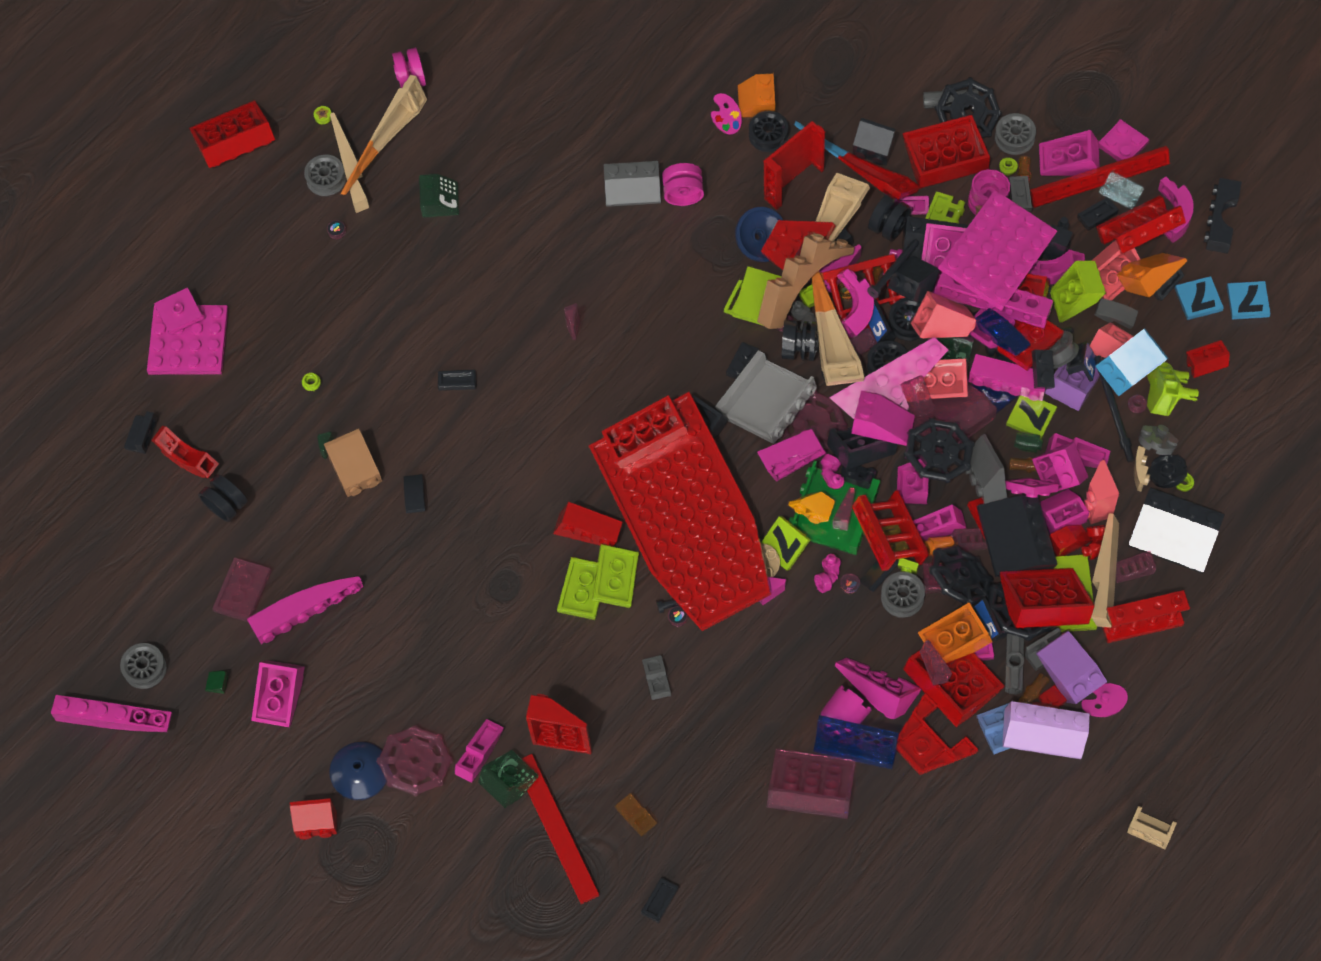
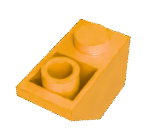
M817 492L792 500L788 505L795 509L796 513L807 517L811 523L819 524L829 520L835 500L823 492Z

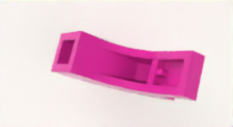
M1164 177L1160 180L1158 190L1172 203L1174 208L1179 205L1182 206L1186 223L1164 233L1174 243L1185 234L1189 227L1193 214V199L1185 185L1178 189L1175 182Z
M1068 250L1065 254L1053 260H1037L1028 274L1046 276L1050 284H1056L1075 261H1085V255Z
M845 269L836 276L852 296V309L841 321L847 335L851 338L857 336L868 325L873 314L874 298L867 292V289L870 287L867 280L864 278L858 281L853 271Z

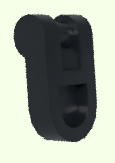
M842 466L840 475L844 477L845 482L869 489L877 471L871 467L864 468L861 466L846 470Z

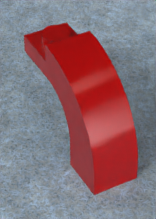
M162 426L151 440L162 450L161 452L167 458L196 476L208 479L219 465L207 452L198 451L190 447L166 426Z

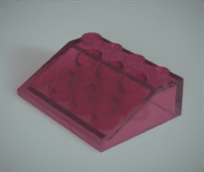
M968 383V397L927 399L909 412L915 415L912 429L927 421L929 417H934V419L954 423L957 421L965 434L970 437L995 419L997 408L983 393ZM936 427V431L943 430L947 433L950 431V429ZM930 428L923 431L919 435H921L922 437L928 435L929 433H931ZM954 432L952 437L960 444L962 441ZM936 447L935 453L943 454V449Z
M776 749L768 790L767 808L848 819L856 760Z

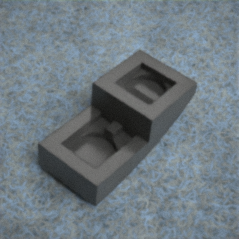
M1101 298L1094 315L1108 323L1115 321L1131 329L1134 326L1138 311L1124 304Z
M662 656L643 659L642 663L651 699L655 700L671 696Z

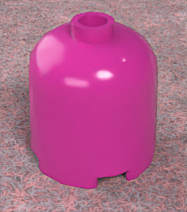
M841 685L822 709L820 717L825 725L824 730L832 736L837 734L845 737L850 735L872 710L869 706L865 708L862 705L864 701L850 689L845 692L844 687Z

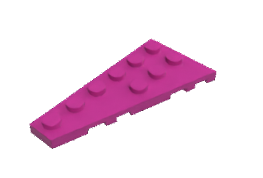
M933 337L864 378V381L855 382L829 398L853 419L861 391L879 394L899 406L945 355L948 349Z

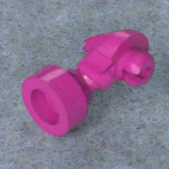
M825 454L821 460V475L828 487L839 489L844 484V477L834 472L838 471L841 462L836 457Z
M828 554L823 559L822 567L824 572L814 577L815 585L821 593L830 591L832 584L838 579L841 561L834 554Z

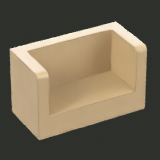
M1138 806L1127 833L1166 849L1177 822L1173 821L1172 825H1169L1142 813V807Z

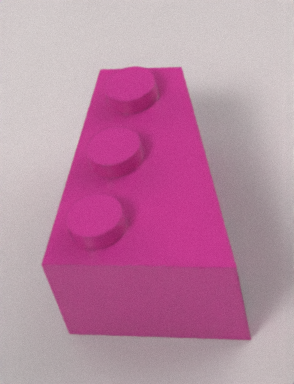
M812 429L805 430L796 436L757 452L767 471L776 482L826 454Z

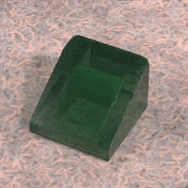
M332 432L318 434L317 436L320 452L324 459L328 457L324 444L334 440Z

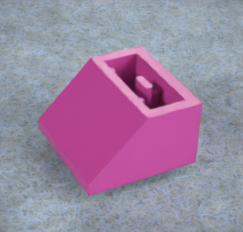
M1074 442L1056 447L1032 459L1040 480L1059 484L1058 491L1080 485L1088 478Z
M1069 489L1040 502L1050 534L1068 525H1082L1088 520L1089 511L1083 501Z

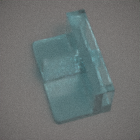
M1111 172L1099 193L1133 209L1144 187L1115 172Z

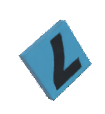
M1211 276L1175 285V291L1187 320L1223 311L1224 307Z
M1265 281L1227 284L1232 319L1270 317Z

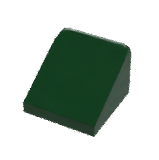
M227 671L209 672L205 691L225 694L229 676Z

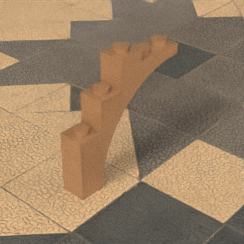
M820 234L805 236L800 256L786 258L782 277L767 281L757 322L769 329L783 328L784 320H786L793 301L808 280L831 261L842 256L853 255L855 247L849 245L848 241L843 239H837V241L826 240Z

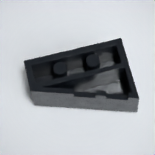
M852 427L842 431L830 428L827 446L846 470L895 455L896 443L851 434Z

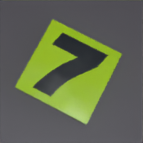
M1020 396L1006 422V426L1042 440L1057 406L1045 401H1033L1028 397Z
M779 516L761 544L772 546L780 557V565L788 571L811 539L783 516Z

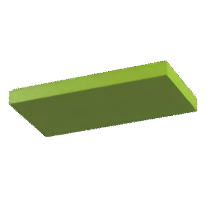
M1057 556L1056 561L1058 565L1054 569L1073 568L1094 604L1088 556ZM1091 618L1089 624L1056 626V629L1059 628L1061 632L1096 630L1097 626Z

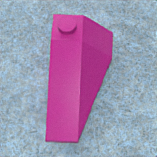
M844 658L835 663V667L878 711L890 719H896L904 715L921 691V688L899 677L898 680L889 678L886 672L871 671L868 665L849 658Z

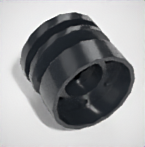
M784 320L782 359L794 360L796 352H800L801 360L804 361L805 352H809V361H814L818 350L816 322H812L811 330H807V321H804L802 329H798L797 321Z

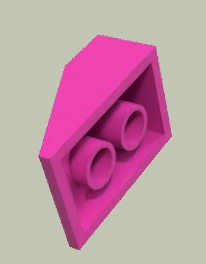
M1091 130L1039 144L1041 176H1074L1100 167L1099 142Z
M861 391L851 434L906 446L908 440L907 432L913 427L915 415L879 394Z
M269 660L259 662L251 721L284 727L291 726L302 687L304 666Z

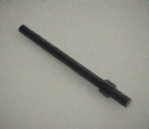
M1101 356L1094 357L1096 365L1102 361ZM1098 371L1120 438V447L1124 450L1127 462H1133L1135 459L1131 449L1132 443L1130 438L1127 437L1112 388Z

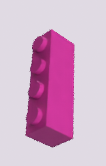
M975 354L969 376L970 383L976 386L990 387L995 391L1009 392L1014 396L1028 397L1033 401H1043L1046 389H1034L1033 368L1026 371L1017 364Z

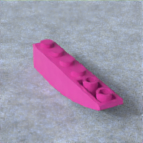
M357 576L316 585L281 599L249 617L247 621L260 644L268 643L275 636L290 631L298 623L306 622L314 614L324 612L328 606L340 603L344 597L359 592L363 584L360 577Z
M61 695L55 696L51 710L52 716L59 722L146 732H168L172 712Z

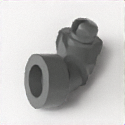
M800 301L793 302L790 309L791 315L798 321L802 320L800 329H802L804 321H807V330H811V323L816 322L814 313L804 303Z

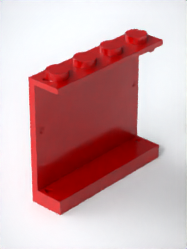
M811 121L764 160V199L774 209L778 210L782 206V188L807 167L813 164L820 172L824 171L825 131L821 126Z

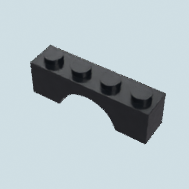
M1220 178L1218 185L1214 184L1212 195H1215V200H1211L1209 211L1213 212L1212 216L1209 215L1207 220V226L1210 229L1205 232L1204 242H1207L1206 250L1228 254L1233 228L1224 222L1221 214L1226 209L1237 206L1241 181Z

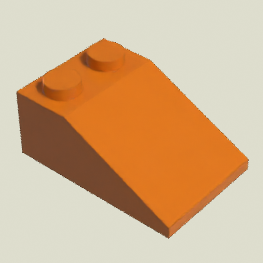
M1160 253L1126 264L1117 274V277L1126 292L1150 298L1187 262V259Z
M970 603L965 604L918 632L937 666L974 653L992 642L987 630Z

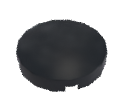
M1161 455L1152 461L1148 473L1151 481L1156 486L1172 488L1184 481L1187 477L1188 468L1185 460L1180 455Z

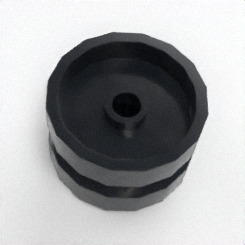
M887 194L874 209L868 223V229L876 234L882 232V237L892 242L904 229L906 218L910 216L912 207L904 202L898 204L897 198Z
M216 474L209 482L211 488L204 487L199 492L198 497L215 515L226 522H230L236 515L235 509L241 510L248 501L234 484L225 477Z

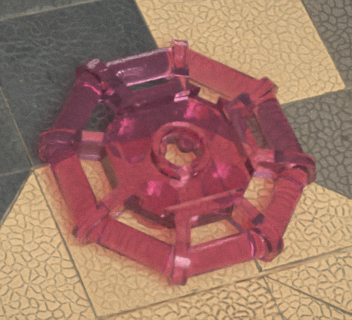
M816 390L807 400H812V404H805L804 408L796 414L794 421L789 424L792 425L794 433L789 434L786 427L782 437L784 441L805 430L812 429L819 441H824L821 445L826 450L830 449L827 446V434L830 428L842 431L847 429V423L844 421L840 407L830 398L818 393ZM816 400L829 407L824 409L816 405ZM833 411L837 422H831L829 414ZM814 420L816 425L809 427L807 421Z
M413 725L412 728L394 735L389 734L382 753L377 758V764L382 769L387 780V786L413 794V796H417V794L437 786L441 787L450 764L453 763V758L450 757L443 743V737L440 734L436 735L417 728V725ZM417 736L430 740V742L426 743L418 740ZM408 737H413V739L410 740L408 743L399 742L400 740L406 739ZM393 746L398 748L394 757H388ZM433 746H437L441 756H436L433 753ZM417 756L420 762L413 764L409 759ZM436 763H442L437 775L432 772ZM388 764L395 765L397 773L394 776ZM428 776L432 779L431 781H428L417 786L418 780H424ZM401 777L412 780L413 786L398 780Z

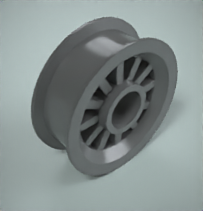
M1012 113L1005 115L998 121L996 126L995 142L1003 152L1011 155L1026 153L1032 148L1035 141V124L1029 117L1023 114Z
M332 155L314 157L307 163L304 170L309 189L320 196L336 194L343 188L346 182V174L342 162Z
M1064 331L1063 336L1049 349L1052 350L1053 368L1056 369L1066 365L1078 354L1079 346L1073 342V335L1068 331Z
M896 572L887 577L881 590V602L887 612L893 616L904 618L916 614L921 609L924 603L925 589L922 581L916 575L909 572ZM905 592L907 596L901 597L898 593Z
M139 643L131 646L123 654L120 662L123 676L131 686L138 689H148L157 685L165 676L167 668L165 658L160 650L149 643ZM147 663L145 668L139 669L142 664Z

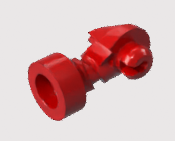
M1106 526L1087 527V536L1091 537L1092 542L1088 546L1082 547L1081 552L1084 557L1089 556V560H1093L1099 556Z

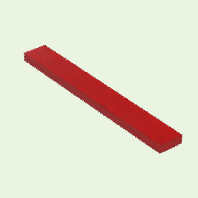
M1167 146L1031 189V204L1035 208L1170 164L1169 149Z
M530 754L517 760L518 766L516 769L522 775L520 778L580 904L582 905L599 897V893L533 755Z

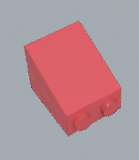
M927 291L911 325L919 337L923 339L933 337H967L970 331L974 330L976 319L966 306Z

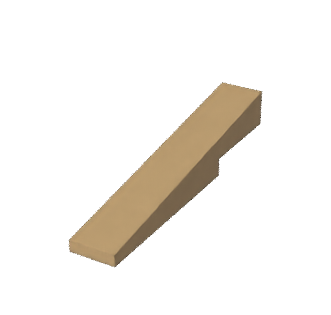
M333 112L330 114L348 181L358 162ZM357 179L350 188L356 213L369 208L367 198Z
M1110 513L1092 581L1098 590L1091 616L1097 627H1112L1106 608L1114 606L1119 522L1115 515Z

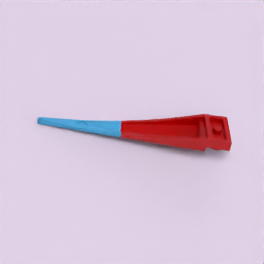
M795 121L794 126H796L798 129L802 130L805 127L801 123ZM825 139V149L886 195L890 194L899 200L918 192L920 186L907 176L858 158L856 155Z

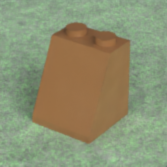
M359 429L324 444L329 460L347 497L358 495L362 490L373 488L382 482L380 473Z

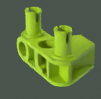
M1163 362L1147 375L1150 383L1147 407L1150 413L1169 416L1178 400H1197L1195 397L1199 395L1198 389L1185 388L1181 385V383L1186 384L1188 382L1185 379H1189V372L1174 370L1169 363Z

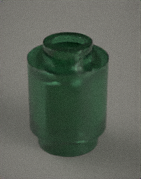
M1023 431L1022 433L1017 432L1014 447L1019 448L1018 450L1036 454L1037 450L1041 451L1043 439H1040L1038 434Z

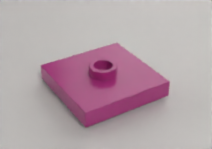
M188 288L154 303L170 335L204 319Z

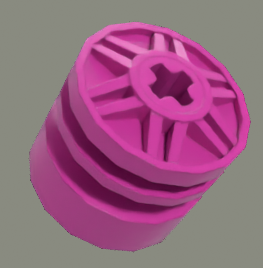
M988 169L980 171L974 176L968 197V206L974 215H977L976 206H983L994 190L1008 198L1010 182L1003 173Z

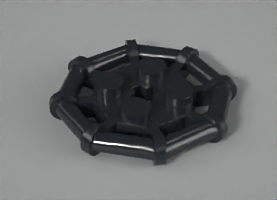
M972 77L945 85L944 92L934 108L940 123L947 121L944 111H948L951 120L968 116L965 114L964 108L970 106L973 114L969 115L973 116L977 127H980L982 130L980 132L982 139L990 138L999 117L1002 116V111L999 109L993 92L994 89L973 80ZM967 87V92L963 94H957L955 91ZM972 87L983 92L984 95L980 96L972 92ZM951 94L954 98L951 106H945ZM986 97L989 99L992 110H988L985 105L984 99ZM987 115H992L986 127L983 122Z
M929 417L927 421L908 430L904 458L911 463L921 479L924 477L950 483V480L971 469L972 450L975 444L965 434L957 421L954 423ZM936 427L950 429L949 433L943 430L936 431ZM930 428L931 433H929L928 435L924 437L919 435L923 431ZM954 432L963 442V444H958L956 440L952 437ZM915 440L920 443L919 451H914ZM936 447L942 448L943 454L935 453ZM961 450H965L963 461L958 459V453ZM918 457H920V459L926 465L924 468L917 460ZM954 464L958 466L950 472L947 471V469L953 466ZM933 468H939L938 470L942 471V473L928 470Z
M954 544L951 547L942 549L936 548L933 551V560L929 568L930 575H933L943 595L946 594L961 602L963 606L967 603L971 605L977 604L983 598H986L988 601V589L994 582L993 577L988 574L980 561L981 558L963 550L959 545ZM940 560L944 562V566H939ZM971 592H975L977 595L971 596Z
M1002 583L990 585L988 589V603L1003 634L1008 633L1024 638L1026 641H1031L1032 638L1051 631L1052 626L1036 627L1032 630L1031 627L1023 628L1024 630L1010 626L1011 623L1013 626L1015 625L1008 613ZM997 595L1002 598L1000 604H996ZM998 612L1003 613V615L1008 620L1007 623L1003 620V618L1000 616Z

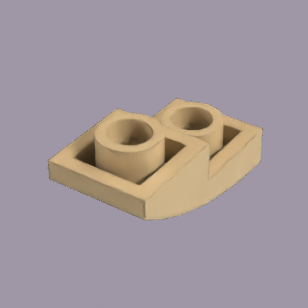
M1138 446L1134 462V480L1137 491H1142L1143 485L1147 486L1150 475L1147 474L1148 467L1145 466L1148 456L1144 455L1146 449Z

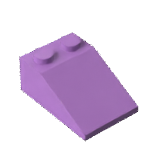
M1066 365L1059 367L1054 374L1055 388L1046 389L1045 394L1079 411L1100 377L1098 370L1095 367L1093 381L1089 382L1084 371L1069 375Z
M1066 631L1036 652L1058 690L1067 699V703L1077 704L1107 682L1097 664L1069 631Z

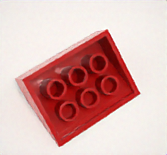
M255 100L189 128L209 168L217 167L222 162L233 160L243 153L252 152L255 148L268 145L271 141L275 140L270 125Z
M972 115L903 133L913 174L920 188L989 169L990 156Z
M1073 568L1000 572L1008 613L1016 628L1089 624L1095 605Z
M925 646L909 657L903 669L921 690L938 705V708L955 727H958L972 717L1005 687L974 653L937 666Z
M531 695L526 720L533 745L592 754L588 727L585 722L547 695Z

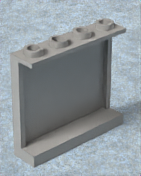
M758 350L715 407L729 422L774 444L777 439L782 437L786 427L794 421L799 410L804 408L806 401L815 393L817 387L814 377L811 376L807 380L766 360L765 353Z

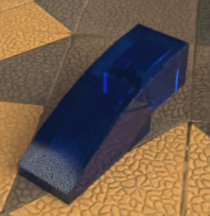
M988 308L975 318L980 331L989 335L993 343L1017 356L1030 346V342L1011 323L991 308Z

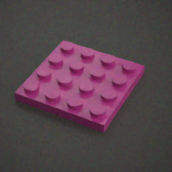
M154 305L147 365L148 375L222 374L228 306L197 305L204 319L170 335Z

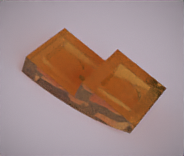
M631 793L614 806L641 837L657 824Z

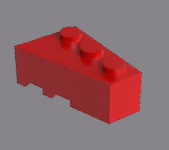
M568 502L559 514L553 534L599 546L603 544L613 547L617 541L622 521Z

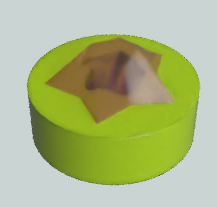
M320 106L315 109L314 118L318 124H327L331 121L330 108Z

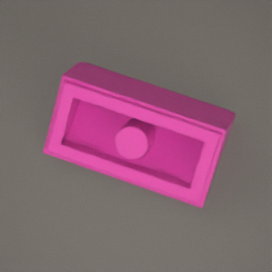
M907 196L898 200V204L904 202L912 207L910 215L928 213L929 196Z

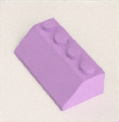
M1011 701L1004 711L1002 747L1081 759L1089 734L1090 714Z

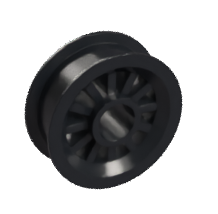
M762 111L756 114L749 123V140L751 144L763 152H774L788 140V123L785 117L775 111Z
M903 298L892 305L888 323L897 338L905 341L920 339L911 325L912 320L908 321L905 317L912 316L914 318L921 302Z
M882 341L875 344L868 353L867 369L869 374L887 365L884 363L885 361L892 362L906 354L907 350L895 341Z

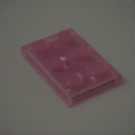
M234 558L212 608L213 611L248 622L247 619L253 616L269 578L270 568Z

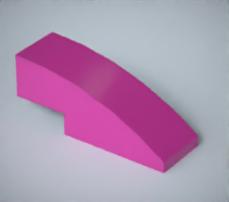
M1054 433L1049 438L1046 452L1074 442L1084 466L1098 468L1102 460H1105L1106 464L1108 463L1110 451L1077 437L1072 440L1057 433Z
M486 719L466 746V752L457 762L455 775L472 783L492 753L504 727Z

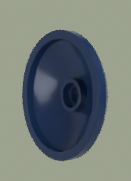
M755 207L746 211L739 218L735 230L736 242L741 252L753 261L769 262L770 260L762 254L761 250L778 220H783V218L774 210L766 207ZM755 234L759 235V239L755 238Z
M354 742L344 746L336 753L332 759L329 774L332 785L339 794L351 800H365L375 796L384 788L389 778L390 767L386 755L379 747L367 742ZM356 764L361 765L359 769L354 768Z

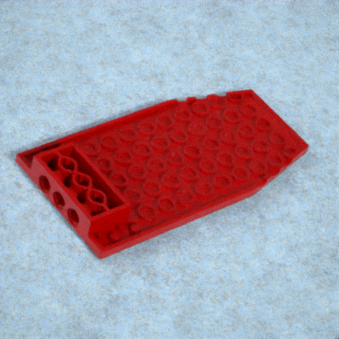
M690 392L674 400L668 395L601 431L604 438L589 445V448L651 574L701 631L772 595L756 520Z

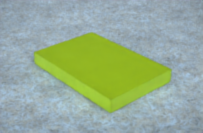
M747 267L732 317L762 325L757 320L767 281L775 280L782 276Z
M603 544L600 545L592 595L593 601L626 608L631 607L639 552Z
M571 557L557 608L558 613L596 620L600 602L593 601L592 595L597 562Z

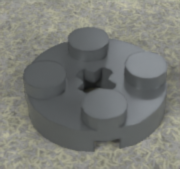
M1145 425L1142 427L1138 438L1140 444L1149 451L1151 448L1157 450L1156 454L1159 455L1172 454L1179 442L1165 425H1158V427Z

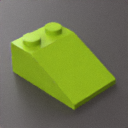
M1075 261L1051 288L1050 294L1059 322H1064L1096 304L1105 294V288L1095 261Z

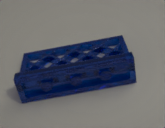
M819 715L813 752L892 769L899 733Z

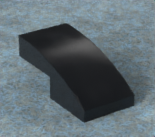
M423 475L403 476L406 514L424 512Z

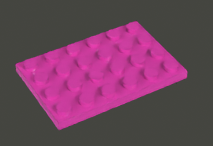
M994 190L938 269L1002 311L1053 239L1057 230Z

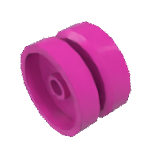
M416 47L407 49L408 61L406 62L401 51L392 53L395 75L401 88H403L410 75L417 77L421 87L426 86Z
M679 163L671 165L663 171L664 198L668 203L677 206H687L695 204L703 198L702 170L699 166L690 163Z

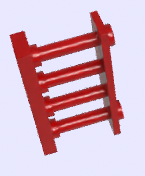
M1158 196L1096 226L1101 243L1107 244L1117 240L1120 253L1123 254L1186 223L1182 206L1179 205L1171 210H1167L1164 198Z
M894 254L820 273L822 280H826L830 285L839 318L846 317V313H849L852 307L843 309L836 275L845 269H849L854 273L862 270L869 285H875L872 273L874 271L873 267L880 266L885 274L890 268L891 262L896 261ZM888 289L890 297L883 299L878 297L874 298V300H877L878 304L889 302L892 305L905 297L900 294L897 295L896 292Z
M894 491L886 502L870 503L866 495H860L856 499L852 509L881 570H889L896 559L914 557L916 563L922 565L929 553L899 491ZM891 509L894 517L878 520L874 511ZM899 525L902 533L886 536L881 527ZM906 541L910 549L894 552L889 543Z
M1184 590L1106 608L1112 626L1102 627L1106 642H1116L1183 626L1184 620L1181 612L1190 609Z

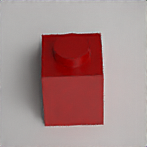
M1068 525L1050 534V540L1056 557L1065 556L1091 542V538L1087 536V532L1082 525Z

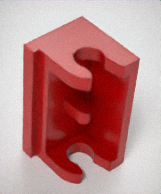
M1222 340L1186 352L1187 367H1191L1193 378L1229 366L1230 353Z

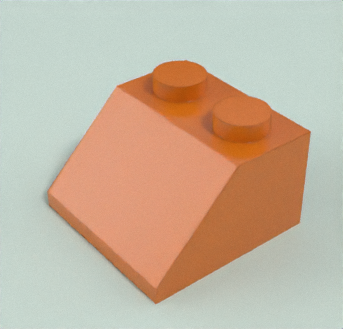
M755 74L738 85L741 117H754L762 111H775L773 74Z

